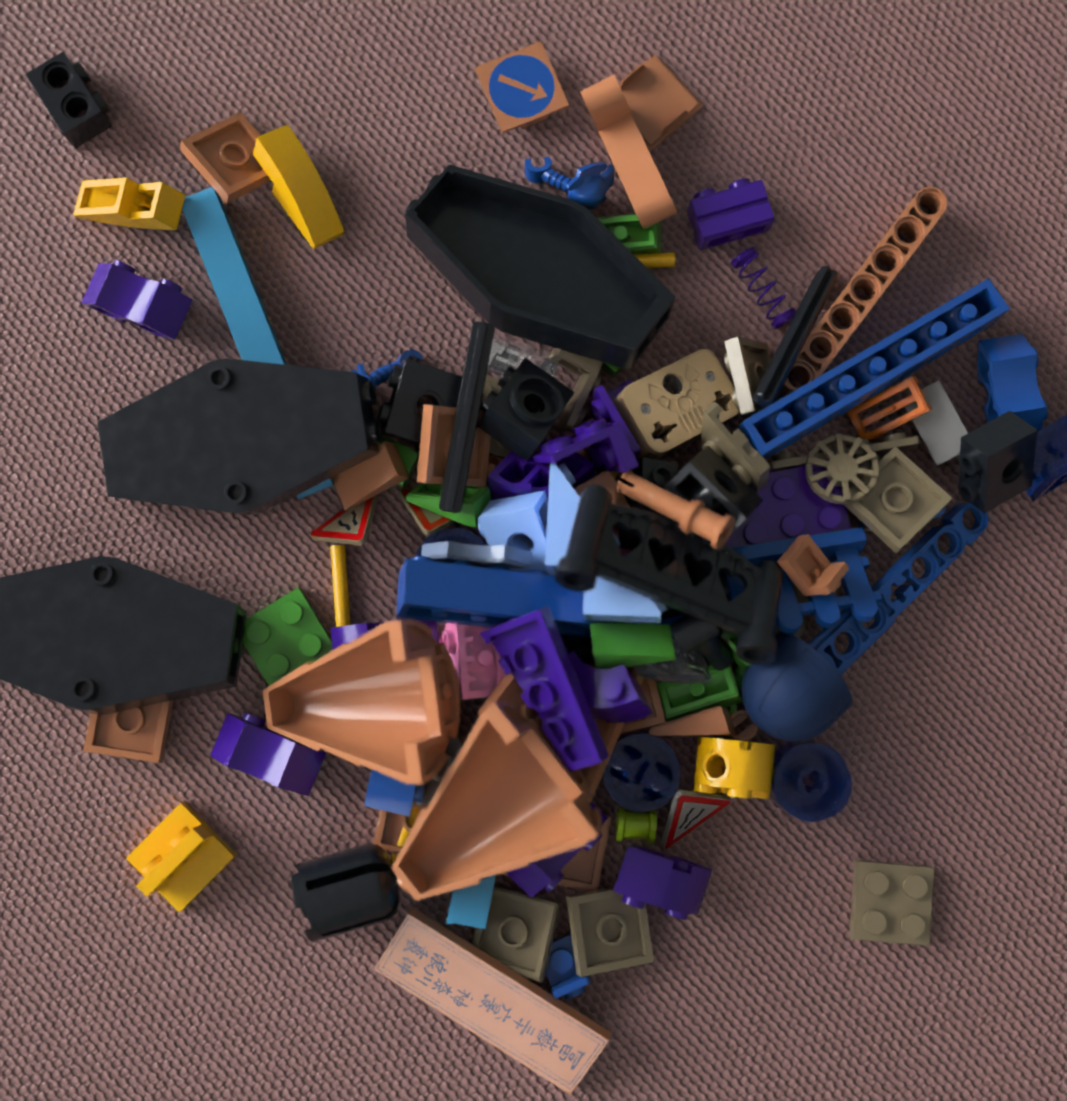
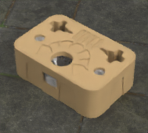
M707 349L698 350L629 384L613 400L615 407L641 449L638 456L639 460L642 457L659 460L666 454L702 436L703 411L713 401L723 409L719 414V420L723 425L740 412L736 408L732 397L733 389H735L715 354ZM660 435H664L662 438H658L656 440L653 438L654 436L658 437Z

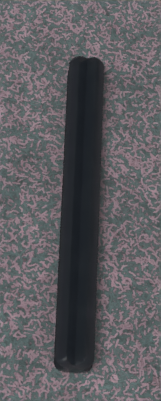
M822 266L815 274L753 395V402L760 405L762 409L775 403L838 278L837 271L831 270L829 266Z
M474 322L472 324L445 469L439 509L451 513H460L462 511L495 331L494 326L486 322Z

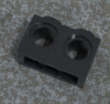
M61 52L25 74L62 134L75 149L112 127L105 115L110 109L98 91L90 92L86 84L92 80L79 61L72 64L66 54ZM68 80L65 86L58 88L61 82ZM88 109L84 116L76 118L80 111Z

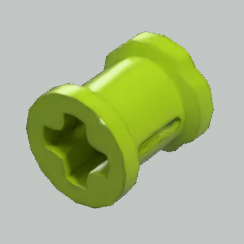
M618 806L615 823V841L621 842L623 838L646 840L648 844L654 845L657 829L656 810L650 809L648 813L625 811L624 807Z

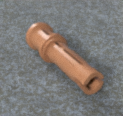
M630 470L622 474L621 478L633 484L634 487L618 481L617 493L623 494L678 522L682 532L686 534L693 532L709 540L711 546L717 550L722 548L728 540L735 524L733 516H721L707 509L705 502L701 500L689 502L634 474Z

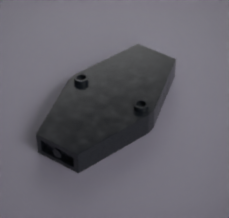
M449 164L440 175L432 177L426 191L418 200H412L405 211L407 237L489 324L501 332L631 370L670 318L675 296L586 207L576 201Z
M228 358L211 361L98 421L108 497L246 515L262 513L379 454L378 443L382 441V433L379 422L374 420L372 405L376 404L374 386L372 382L368 381L367 377L356 372Z
M98 556L0 577V679L73 709L100 715L237 687L247 611L233 602L115 557Z

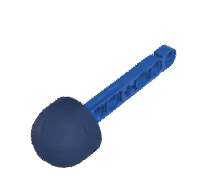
M958 503L940 519L943 524L932 527L871 586L872 591H880L882 600L877 604L878 609L875 619L870 627L865 628L860 621L854 618L851 609L848 608L840 612V618L834 627L822 629L808 644L792 634L778 633L774 637L778 641L776 660L767 665L751 664L750 667L747 666L743 676L742 699L746 712L753 723L766 734L786 741H804L825 732L853 703L850 690L841 678V675L895 623L894 619L963 553L965 545H971L985 531L989 522L988 512L983 513L971 503ZM967 509H970L975 516L974 525L970 529L964 526L962 520L963 514ZM943 533L948 535L950 539V548L944 554L939 550L937 544L938 538ZM918 557L925 563V572L920 578H917L912 571L913 562ZM890 586H899L894 592L897 597L896 599L889 598L893 593ZM844 632L849 639V645L845 652L838 653L834 645L835 638L838 634Z

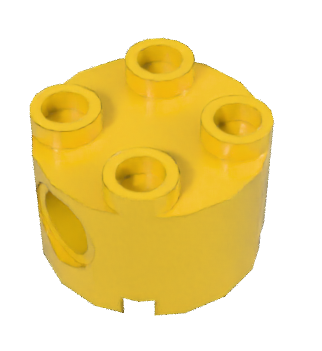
M698 736L693 791L712 794L725 793L727 796L738 798L770 799L775 745Z

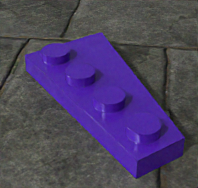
M548 606L480 632L486 644L492 643L501 656L498 662L506 675L512 673L524 693L520 696L529 709L532 707L536 710L544 722L541 726L542 730L569 771L595 765L609 758Z

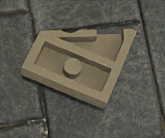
M713 401L703 411L702 450L709 446L747 485L758 493L768 483L770 465L752 447L739 428L732 434L719 420V414L723 409Z

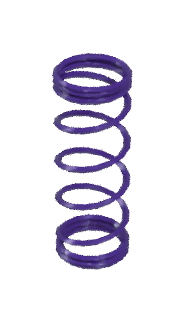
M750 247L737 255L730 264L734 269L742 267L739 271V278H748L758 274L750 282L748 291L756 292L767 288L759 296L757 305L764 306L777 301L767 312L766 319H774L771 326L773 329H778L793 319L796 310L792 307L782 314L768 317L770 312L786 297V294L766 303H759L761 298L777 281L775 280L754 290L750 289L755 280L768 269V267H764L752 274L741 276L745 267L759 255V253H756L755 247Z

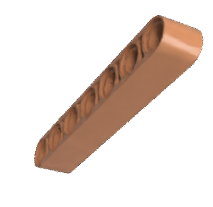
M928 186L922 188L914 196L811 331L790 372L802 377L803 386L823 374L945 213L948 200L941 189ZM919 204L927 205L931 209L932 214L924 213L920 209ZM897 232L906 233L910 237L911 243L901 241ZM876 260L885 261L889 266V272L880 270L876 265ZM854 288L863 289L868 295V300L858 299L854 293ZM832 316L843 318L847 329L835 327L832 322ZM817 344L824 349L825 358L814 357L810 351V345ZM787 378L780 391V395L785 397L799 388L792 386Z

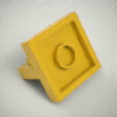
M183 801L126 859L144 877L136 887L146 897L158 891L180 913L237 854Z

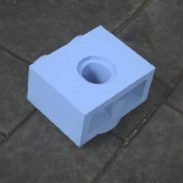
M545 490L490 500L478 517L479 532L486 539L488 546L506 545L533 552L532 566H529V568H510L511 571L527 572L530 570H542L548 573L545 566L548 498ZM548 573V575L555 576V573Z

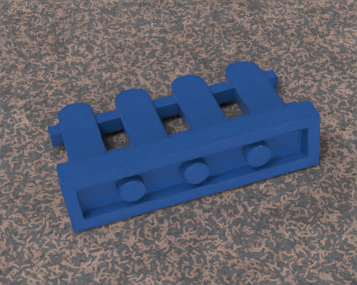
M863 527L810 535L830 563L845 562L849 566V570L841 579L846 596L835 597L834 592L829 595L807 596L809 602L798 603L791 584L792 580L781 569L784 575L776 621L780 631L785 634L797 633L803 622L802 616L811 614L814 615L815 621L819 626L832 628L840 618V610L848 608L851 609L852 615L858 621H871L877 612V604L881 602L882 596L879 590L872 591L865 573V570L870 565L867 556L860 557L867 542ZM796 538L733 547L732 549L758 567L759 562L764 560L777 562ZM722 571L730 590L728 594L732 601L744 590V583L739 577L733 576L730 578L726 572Z

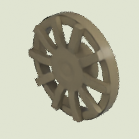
M836 434L818 441L811 449L805 465V474L811 489L822 499L834 504H851L864 499L873 490L879 476V463L876 453L861 438ZM836 443L837 454L834 455L827 447L828 445ZM843 443L853 445L848 454L844 453ZM859 448L865 455L855 459L853 456ZM821 450L829 458V461L814 457ZM870 461L872 470L858 468V465ZM812 464L826 467V470L813 475ZM856 475H865L872 478L866 486ZM827 477L830 483L826 490H824L817 481ZM852 482L861 490L854 495H850L849 484ZM835 485L842 486L843 496L831 494Z

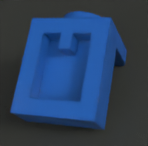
M571 931L554 938L546 974L555 998L563 995L565 999L574 998L586 990L585 985L591 983L590 976L580 977L576 974Z

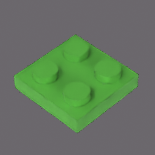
M299 587L246 619L243 644L269 686L303 664L317 661L333 651L331 637L304 592Z

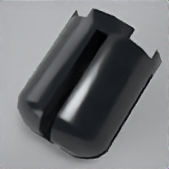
M367 843L294 865L299 872L291 875L296 909L301 907L305 918L309 921L311 928L304 930V933L311 942L388 921L397 913L400 902L399 887L395 886L397 876L391 869L393 863L389 855L377 844Z

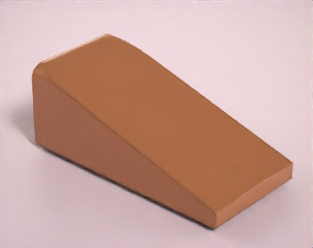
M387 441L378 444L379 454L332 477L344 510L348 511L409 478L396 444Z
M720 705L651 727V730H649L650 736L654 737L736 736L729 710Z

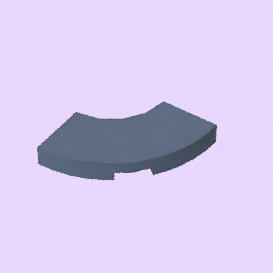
M444 541L422 544L421 556L432 558L434 562L449 564L454 561H466L473 566H488V568L496 565L509 568H529V566H532L533 552L506 545L485 546Z

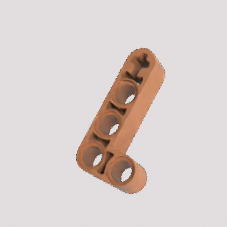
M613 74L580 91L643 230L676 214L677 211L636 125L615 75Z

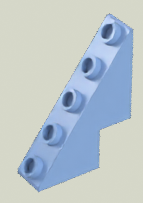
M555 462L550 463L545 554V566L548 573H556L559 559L566 555L580 499L572 487L576 483L572 473L564 463L557 466ZM614 534L615 540L619 547L621 544L616 535ZM597 577L595 588L584 592L583 616L585 621L661 623V613L667 610L666 606L660 602Z

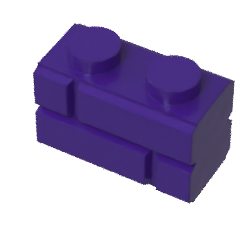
M744 178L731 183L727 190L715 193V189L709 188L693 196L694 199L690 200L687 215L694 231L698 250H705L770 230L774 223V215L767 200L768 196L763 181L758 180L750 183L748 178Z

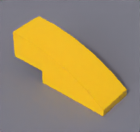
M284 125L257 137L253 156L274 183L272 188L273 195L313 250L343 236L344 229L329 193L310 157L289 125Z
M127 177L82 181L73 215L85 220L124 227L177 230L185 194L163 182L138 184Z

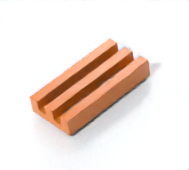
M916 376L906 379L847 411L859 438L869 439L870 442L933 410L931 404L927 403L925 399L926 394L923 389H920ZM908 388L910 389L911 395L860 420L858 414ZM916 401L918 408L869 433L866 432L865 427Z

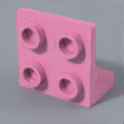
M446 623L437 627L439 643L445 644L456 670L460 700L489 697L506 675L498 662L501 656L493 644H486L480 635V632L490 627Z

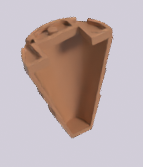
M411 619L386 621L354 641L340 645L317 661L303 664L262 690L267 728L316 751L325 750L357 766H366L403 783L422 785L434 778L444 767L449 758V755L445 753L449 739H456L458 733L460 691L452 658L445 644L437 643L431 636L433 630L422 622Z
M496 701L480 714L454 763L449 765L429 806L421 810L391 868L397 875L400 887L405 892L411 894L415 901L476 885L485 877L526 867L530 862L583 847L600 834L602 829L601 813L598 808L595 807L592 810L588 799L594 794L580 769L568 770L542 730V725L534 718L526 722L518 715L521 713L519 707L508 702Z

